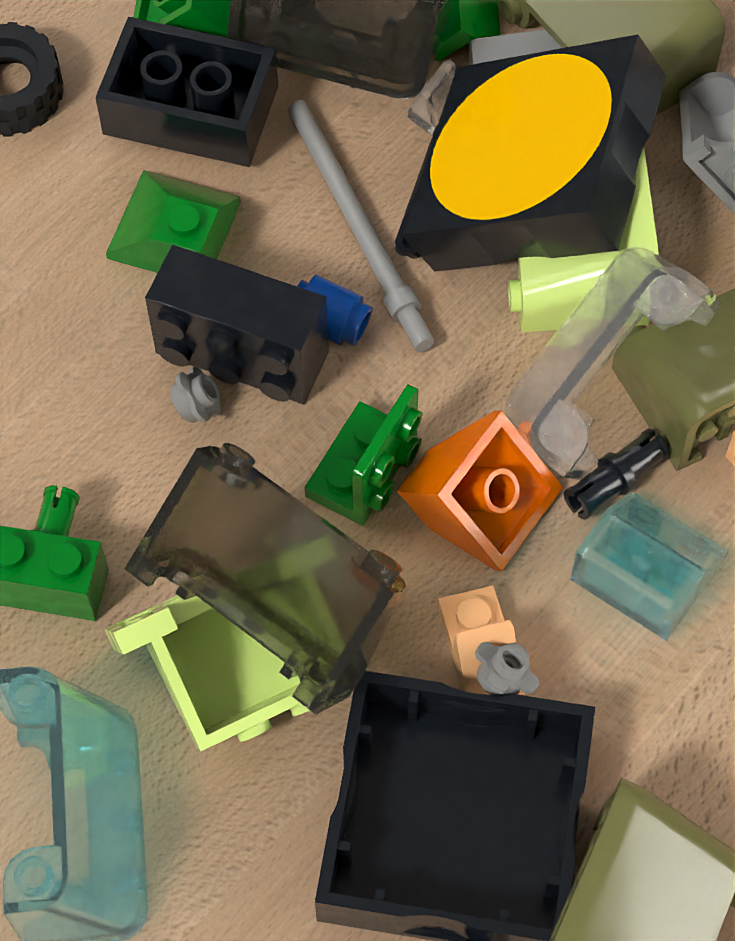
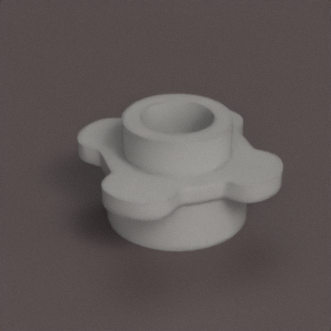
M197 367L191 368L188 375L184 372L176 375V383L170 388V396L177 412L186 421L191 423L200 421L204 423L209 420L210 414L216 417L222 413L219 390L215 382L208 375L204 374Z
M483 642L476 649L475 656L482 662L477 670V678L481 687L488 694H518L520 691L532 694L538 688L539 679L531 672L529 653L522 645L510 643L500 647L494 646L489 642Z

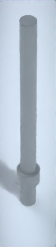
M299 100L290 105L288 112L386 295L384 304L393 321L401 323L416 352L420 353L429 350L435 341L419 313L422 305L413 288L404 285L306 101Z

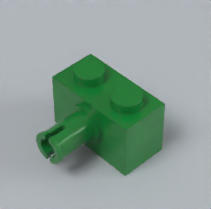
M57 485L47 486L44 488L43 501L35 530L0 526V606L96 621L109 571L101 542L68 537L80 496L74 490L62 486L59 498L56 496Z

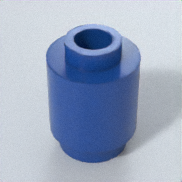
M317 274L309 282L301 280L297 287L321 294L327 298L328 340L338 345L345 341L355 346L369 323L373 307L363 303V296Z

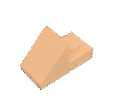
M494 585L438 598L439 614L462 691L490 695L481 687L477 678V670L482 662L476 658L475 651L481 643L489 642L494 646L500 647L516 643L512 621H504ZM520 691L518 695L525 696V693Z

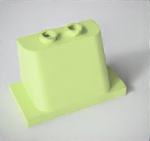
M331 532L310 533L104 629L113 649L123 655L146 644L199 751L214 746L236 734L240 742L254 738L272 727L269 721L270 718L288 709L291 710L293 716H297L320 706L325 702L322 693L355 678L357 669L360 670L314 568L315 565L340 554Z

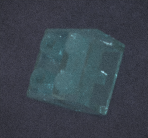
M632 491L607 508L577 549L570 580L668 641L722 564L729 550Z

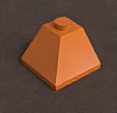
M494 410L429 449L397 492L430 530L492 569L503 571L560 493L563 486L502 411Z

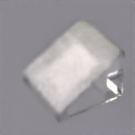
M451 60L442 63L407 111L409 113L407 117L431 136L439 123L456 71L455 63Z

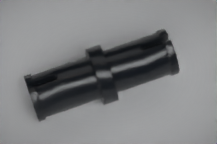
M648 428L619 452H609L601 457L595 470L575 485L564 490V499L571 511L575 513L583 507L578 512V517L586 520L592 516V513L617 494L626 495L636 487V480L660 461H664L669 457V448L663 437L659 434L650 442V439L655 436V430Z

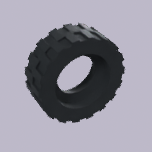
M17 22L0 24V64H23L30 72V81L22 90L0 96V135H3V137H10L21 132L25 134L31 132V129L38 125L42 126L47 122V118L51 114H55L59 108L58 102L62 100L64 93L62 87L63 79L54 46L49 44L48 37L43 33L39 34L36 32L34 27L29 25L21 26Z

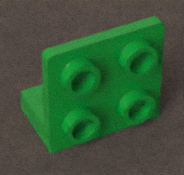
M407 384L388 415L359 401L305 485V497L364 526L373 510L381 512L394 490L395 482L391 480L400 466L408 468L412 464L421 446L422 438L417 436V429L423 416V412L418 410L419 389Z

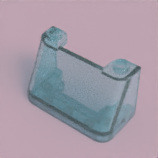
M40 667L0 669V710L9 723L17 726V740L20 747L34 746L40 749L46 756L51 771L54 845L22 850L10 860L3 878L4 915L21 941H124L130 939L141 931L148 914L139 741L134 719L125 708Z

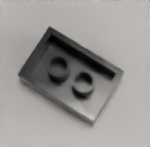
M128 17L95 97L103 135L250 167L278 89L276 49Z
M173 244L145 296L155 352L160 354L163 359L176 366L184 367L189 364L209 371L215 378L228 384L240 382L260 389L267 397L276 401L292 400L305 405L329 353L326 296Z

